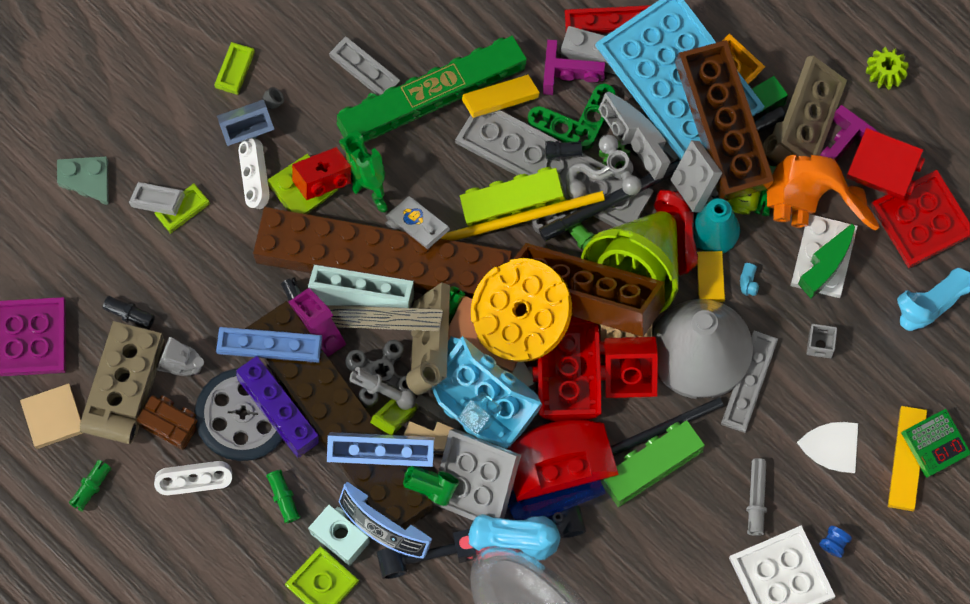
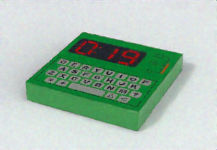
M946 409L901 432L926 478L970 455V450Z

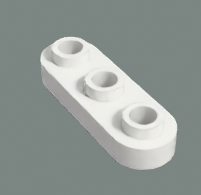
M249 138L243 140L238 149L245 201L250 208L263 209L269 201L263 145L260 140Z
M223 461L163 468L156 473L154 486L162 495L221 489L231 483L232 469L229 464ZM216 471H223L222 474H217V473H215V472H216ZM196 474L197 477H190L189 475ZM170 477L172 480L166 481L164 478Z

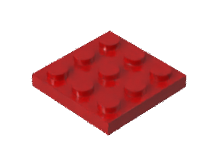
M938 170L915 180L916 183L911 195L905 194L903 200L887 194L871 203L873 211L908 269L970 238V222Z

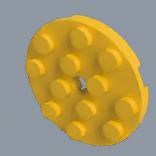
M528 258L512 259L510 262L491 269L478 284L471 303V321L474 323L475 331L478 335L477 338L481 344L494 355L514 362L532 361L552 351L564 337L572 314L570 292L562 277L548 265ZM522 303L526 304L528 312L521 317H517V306Z

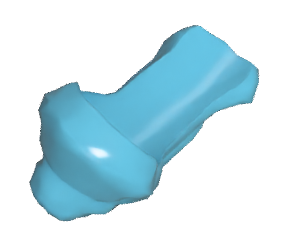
M956 268L929 292L913 293L906 290L899 295L897 301L902 313L900 325L908 331H913L933 323L960 296L970 293V272Z
M480 514L475 517L468 534L469 545L478 551L492 546L520 549L526 555L538 560H545L553 555L558 549L561 538L556 524L545 516L530 517L526 520H509Z

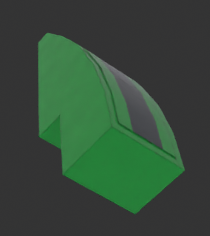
M853 224L849 225L813 253L811 263L814 266L804 273L798 282V285L810 299L827 285L842 264L854 234L855 226Z

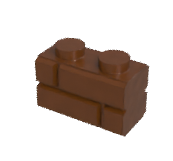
M152 395L137 418L139 427L184 450L197 430L196 414L184 407L182 410L173 406L174 402L161 395L160 398Z

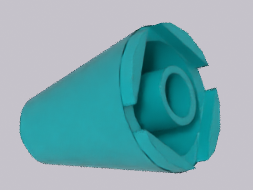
M720 198L713 199L704 206L701 212H697L694 216L693 238L695 245L701 251H722V253H726L735 246L740 235L739 222L726 200Z

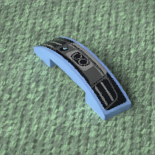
M349 482L344 484L338 502L345 514L360 530L378 543L396 552L422 559L426 556L432 538L412 525L404 530L367 505L368 495Z

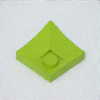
M306 154L294 163L309 158L310 156ZM292 164L268 179V186L284 207L290 212L301 214L310 213L338 190L337 188L322 196L306 201L292 181Z

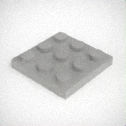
M457 429L449 430L439 472L445 471L452 474L459 480V485L447 506L434 502L433 504L473 521L480 514L504 519L521 455Z

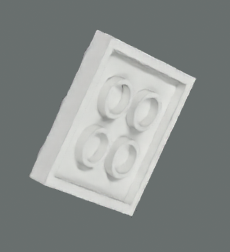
M802 526L729 557L750 604H823L835 598V594Z

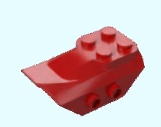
M571 316L569 327L559 344L552 351L537 359L538 367H533V382H538V396L542 403L539 416L555 422L572 419L589 420L601 414V380H606L605 365H600V356H605L604 341H599L597 323Z

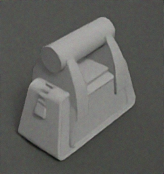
M169 337L157 370L179 376L198 375L204 365V360L191 347Z

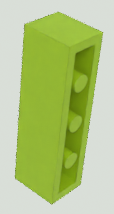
M545 167L539 169L536 174L529 176L528 174H520L508 182L496 181L489 184L490 187L471 188L466 190V194L459 195L466 224L473 226L566 201L558 170L556 168L552 169V167Z

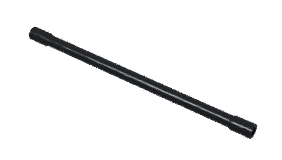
M778 107L755 120L757 131L769 129L775 126L776 123L783 122L786 115L783 108ZM678 159L670 163L664 177L654 180L651 174L640 178L642 186L638 193L672 177L681 160ZM620 188L604 196L605 201L587 205L563 218L556 219L540 227V235L546 242L564 233L567 229L634 195H628Z

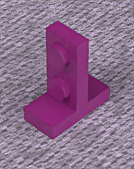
M547 39L543 83L544 95H553L555 77L565 81L573 79H584L586 82L591 83L598 82V80L604 81L605 62L556 58L557 40Z
M841 105L835 112L833 122L842 129L834 138L835 144L831 148L827 146L820 156L835 159L837 162L856 139L861 142L866 128L878 131Z
M310 288L288 302L295 313L301 318L310 334L322 335L321 349L327 357L346 345L331 318L333 314L330 309Z

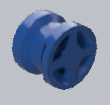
M830 526L827 537L822 539L819 545L831 555L842 558L845 552L844 547L852 541V537L842 529Z

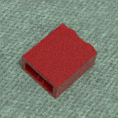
M866 128L848 171L847 179L903 200L905 194L911 195L916 181L911 180L915 171L920 172L925 158L921 157L923 149Z

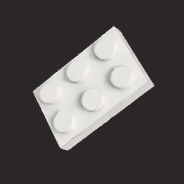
M809 214L808 226L804 229L793 273L792 287L802 289L798 282L800 277L814 266L811 263L813 253L851 224ZM854 225L855 230L852 241L842 264L819 293L840 298L856 235V225Z

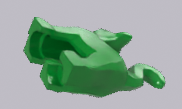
M355 130L339 140L341 147L346 152V160L351 166L353 192L358 194L363 187L372 190V199L377 209L383 213L387 212L388 208L383 200L385 171L381 154L375 148L371 150L372 155L369 154L364 145L363 136Z

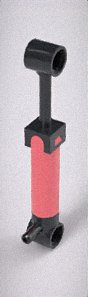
M579 505L563 507L553 513L540 515L549 518L556 524L561 538H571L586 532ZM470 529L453 532V544L428 549L423 559L404 555L390 548L379 550L377 558L382 579H393L408 573L407 564L457 553L459 563L476 560L477 556L512 548L492 546L478 551L469 545L468 534Z

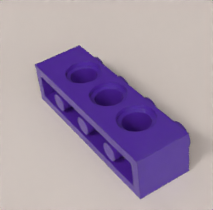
M258 356L236 370L237 380L297 458L319 444L318 434Z

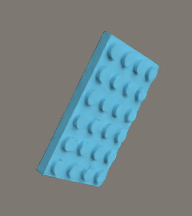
M659 0L596 42L595 46L681 160L691 140L700 142L701 140L675 60L680 52L716 42L684 0ZM738 72L752 116L762 111L765 106Z

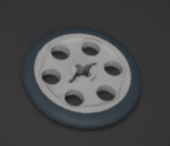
M234 368L215 376L203 387L197 398L194 410L196 414L195 419H197L196 428L205 445L214 453L226 459L249 461L269 454L278 447L283 439L273 426L267 434H261L257 431L259 423L270 422L249 395L243 396L238 392V387L241 384L237 380L236 370L239 368ZM220 394H225L229 397V403L226 406H218L215 404V398ZM244 408L250 415H246L245 419L241 420L240 416L236 413H240L241 409ZM216 419H224L227 422V427L223 431H216L212 427ZM237 433L247 434L248 441L246 444L237 445L233 439Z

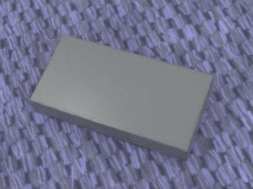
M138 182L129 204L133 208L176 216L185 194L183 190Z

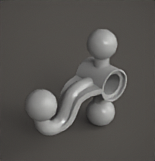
M604 135L599 141L600 150L609 155L607 166L601 170H596L587 163L578 162L573 164L566 173L567 194L572 199L585 196L586 193L585 184L576 180V175L580 172L585 173L594 180H604L612 176L623 179L622 189L628 195H636L642 186L641 180L631 175L633 164L625 152L617 150L618 140L612 135ZM626 161L622 168L615 169L616 163Z

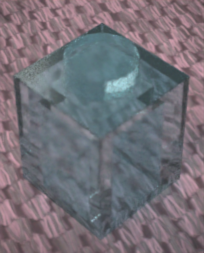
M482 392L468 402L457 419L478 435L490 427L503 408Z

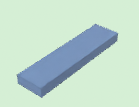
M219 327L216 352L223 355L258 356L259 358L319 362L322 335Z

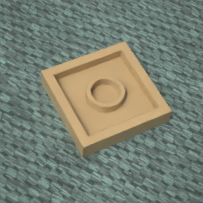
M70 384L20 400L36 449L82 434L80 432L81 417Z

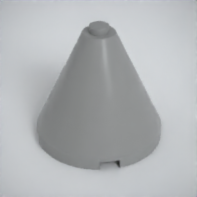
M693 299L679 303L669 309L654 328L652 337H656L657 375L667 387L682 396L693 399L697 397L716 398L730 392L743 380L748 372L753 354L750 331L741 316L723 303L709 299Z

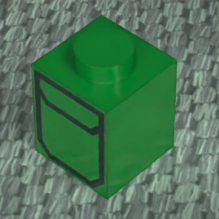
M775 76L752 88L753 92L765 106L762 111L757 113L759 117L786 105L788 94Z

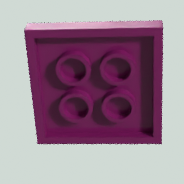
M64 297L0 301V376L66 373V300Z

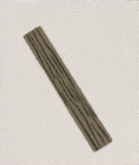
M327 305L333 314L331 318L336 327L438 331L443 314L442 309Z

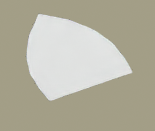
M835 422L825 424L811 430L797 442L805 454L816 463L831 470L855 473L858 423Z

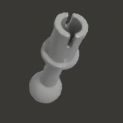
M356 367L355 371H352L350 375V382L366 388L370 394L378 391L396 400L398 407L403 410L413 408L416 404V396L413 392H401L383 383L382 377L378 374L372 375L360 367Z

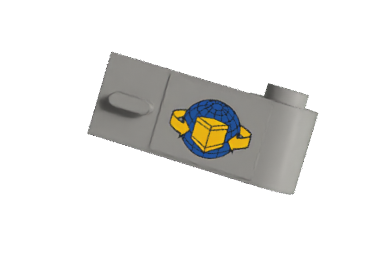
M410 196L386 215L388 221L385 224L389 229L408 233L426 249L430 248L450 230L445 223Z

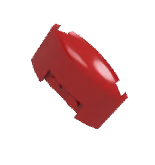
M580 419L551 422L522 434L507 448V450L521 455L513 484L517 501L618 475L604 423L601 422L597 423Z

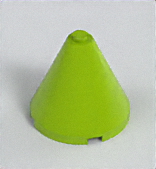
M659 211L599 232L591 238L582 252V259L663 281L665 285V306L660 313L670 306L677 294V222L667 212Z

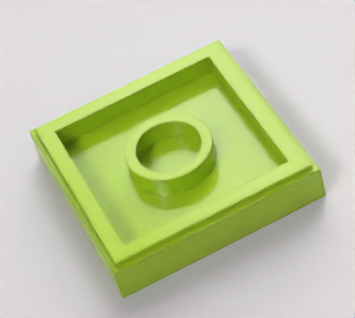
M320 546L285 583V586L305 604H339L359 583V580Z

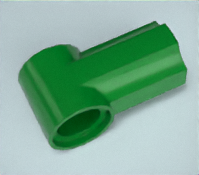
M418 466L408 467L405 473L403 485L405 488L427 495L436 504L447 506L459 485V480L445 471H440L437 474Z

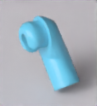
M745 263L740 278L741 291L746 296L748 294L755 296L759 290L758 283L753 282L757 266L751 263Z

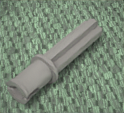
M762 458L753 459L751 467L750 506L746 508V511L749 512L747 534L752 536L764 535V513H767V508L764 507L766 461Z

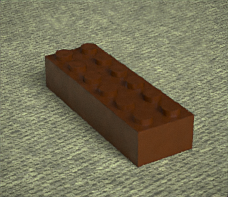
M724 40L680 52L675 60V64L701 143L722 172L716 184L719 198L727 201L769 189L774 179L728 41Z
M525 243L514 258L534 259L554 269L562 277L569 289L572 301L571 316L644 337L665 306V285L663 281L529 243Z

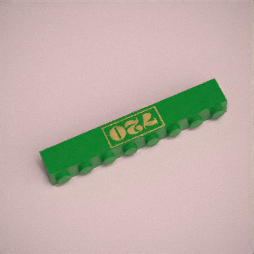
M513 35L506 39L504 37L499 38L488 47H479L468 56L453 59L448 65L441 68L434 67L427 74L419 78L417 76L412 77L399 87H390L377 97L370 96L359 105L345 107L337 114V127L343 137L357 130L363 136L365 143L460 100L463 94L491 86L524 71L527 59Z

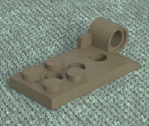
M808 56L806 58L784 121L776 123L773 134L769 135L762 144L766 157L777 165L790 155H797V157L820 156L847 82L844 77L815 56ZM818 84L821 90V95H819L817 92ZM810 106L812 108V112L814 113L813 117H811L809 113ZM802 128H804L806 132L805 139H803L801 135Z
M442 282L414 301L412 307L443 310L438 331L411 330V335L413 336L411 371L407 374L406 382L409 389L416 395L427 392L447 378L450 285Z

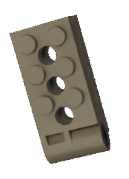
M113 321L80 423L81 433L129 445L133 443L139 430L137 418L147 404L157 373V367L166 344L162 333ZM137 353L133 358H127L129 354ZM130 376L127 381L120 382L121 378ZM116 400H122L119 405L112 406Z

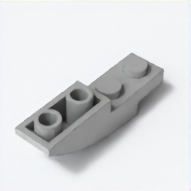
M611 92L605 93L598 110L612 129L613 134L621 145H632L633 150L638 154L654 180L663 178L670 164V160L663 151L666 143L664 137L632 105Z

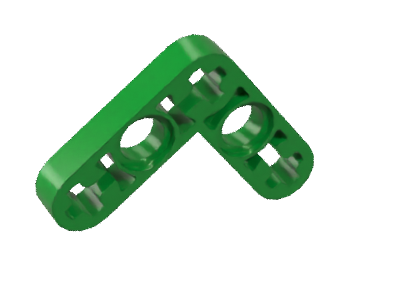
M609 84L596 86L579 122L538 106L529 111L528 125L560 142L580 141L579 136L588 134L589 140H585L581 144L583 151L589 150L594 145L605 123V119L601 116L598 122H590L587 119V115L590 112L600 114L598 110L600 107L598 105L600 95H603L604 92H611L615 95V90ZM539 115H542L543 121L540 120L539 123H535L534 117L537 118ZM550 119H553L551 121L550 129H548L547 123H550ZM559 123H564L568 126V131L564 134H559L554 130V127ZM575 128V134H573V138H569L572 134V129Z

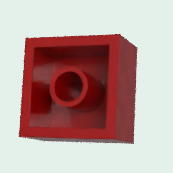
M656 337L604 338V365L606 369L604 384L606 398L657 397L658 352Z

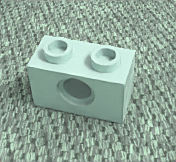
M328 505L308 529L312 536L350 566L369 545V537L356 525L347 520L348 516L340 507L337 506L334 509ZM337 529H346L348 531L347 536L342 539L336 538L334 533Z

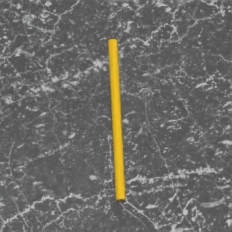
M603 191L447 232L441 239L460 240L605 201Z

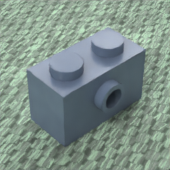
M264 100L217 116L227 146L249 138H256L260 134L274 130Z

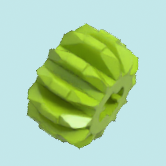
M885 46L882 49V53L876 50L873 52V57H869L867 60L866 74L871 75L870 83L878 82V89L883 84L886 85L888 90L892 88V84L898 87L901 85V80L907 77L908 62H904V54L896 55V48L889 52Z

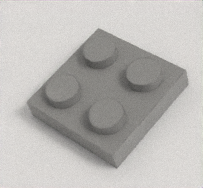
M691 140L670 180L692 212H701L722 172L701 142Z

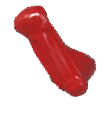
M660 190L654 206L657 212H667L677 222L678 274L681 276L689 273L698 264V254L693 238L694 212H692L678 190Z

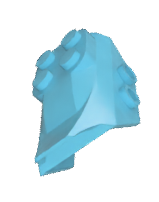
M451 336L448 340L447 378L432 388L436 400L444 409L446 415L459 421L467 433L507 449L524 432L539 412L542 403L537 394L522 381L496 365L497 363L494 358L483 354L465 337L462 336L461 339Z

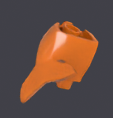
M790 155L776 166L772 175L774 182L767 189V207L774 209V221L789 222L792 214L791 226L796 228L807 227L809 214L816 212L821 196L828 190L833 189L840 194L847 206L864 224L875 231L879 228L876 218L867 205L864 189L857 186H847L842 171L835 159L818 155H811V157Z

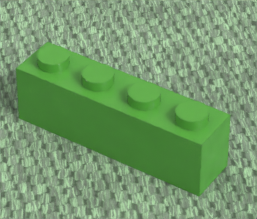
M687 420L682 424L676 422L666 430L667 434L661 438L658 436L651 438L646 442V447L641 451L633 450L624 457L625 461L616 466L618 475L601 479V484L618 508L703 452L705 445Z

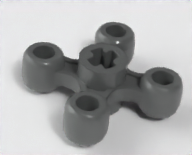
M398 340L388 341L383 348L382 359L377 361L369 360L360 350H353L347 355L345 363L350 371H355L356 367H360L372 375H376L377 371H380L381 374L385 373V377H382L383 383L401 392H412L410 389H405L402 386L406 385L408 387L406 382L407 376L402 377L394 372L393 364L402 357L404 347ZM352 359H357L359 363L354 362ZM366 388L360 390L358 400L364 408H372L378 402V391L370 394ZM365 395L370 396L372 399L365 398Z

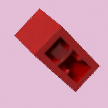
M335 147L292 164V181L307 201L350 184L351 166L339 149Z

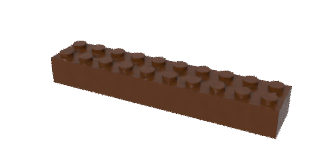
M264 207L253 252L256 264L312 273L314 265L410 280L414 281V292L426 294L442 282L450 285V287L459 288L457 294L462 290L465 293L464 296L473 299L478 284L491 269L512 260V253L508 250L441 238L430 248L426 249L406 232Z

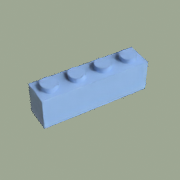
M330 432L328 435L327 462L433 467L434 437Z

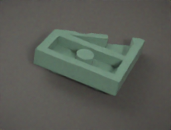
M106 156L58 159L57 183L62 188L74 190L82 196H89L99 200L104 205H108V159Z

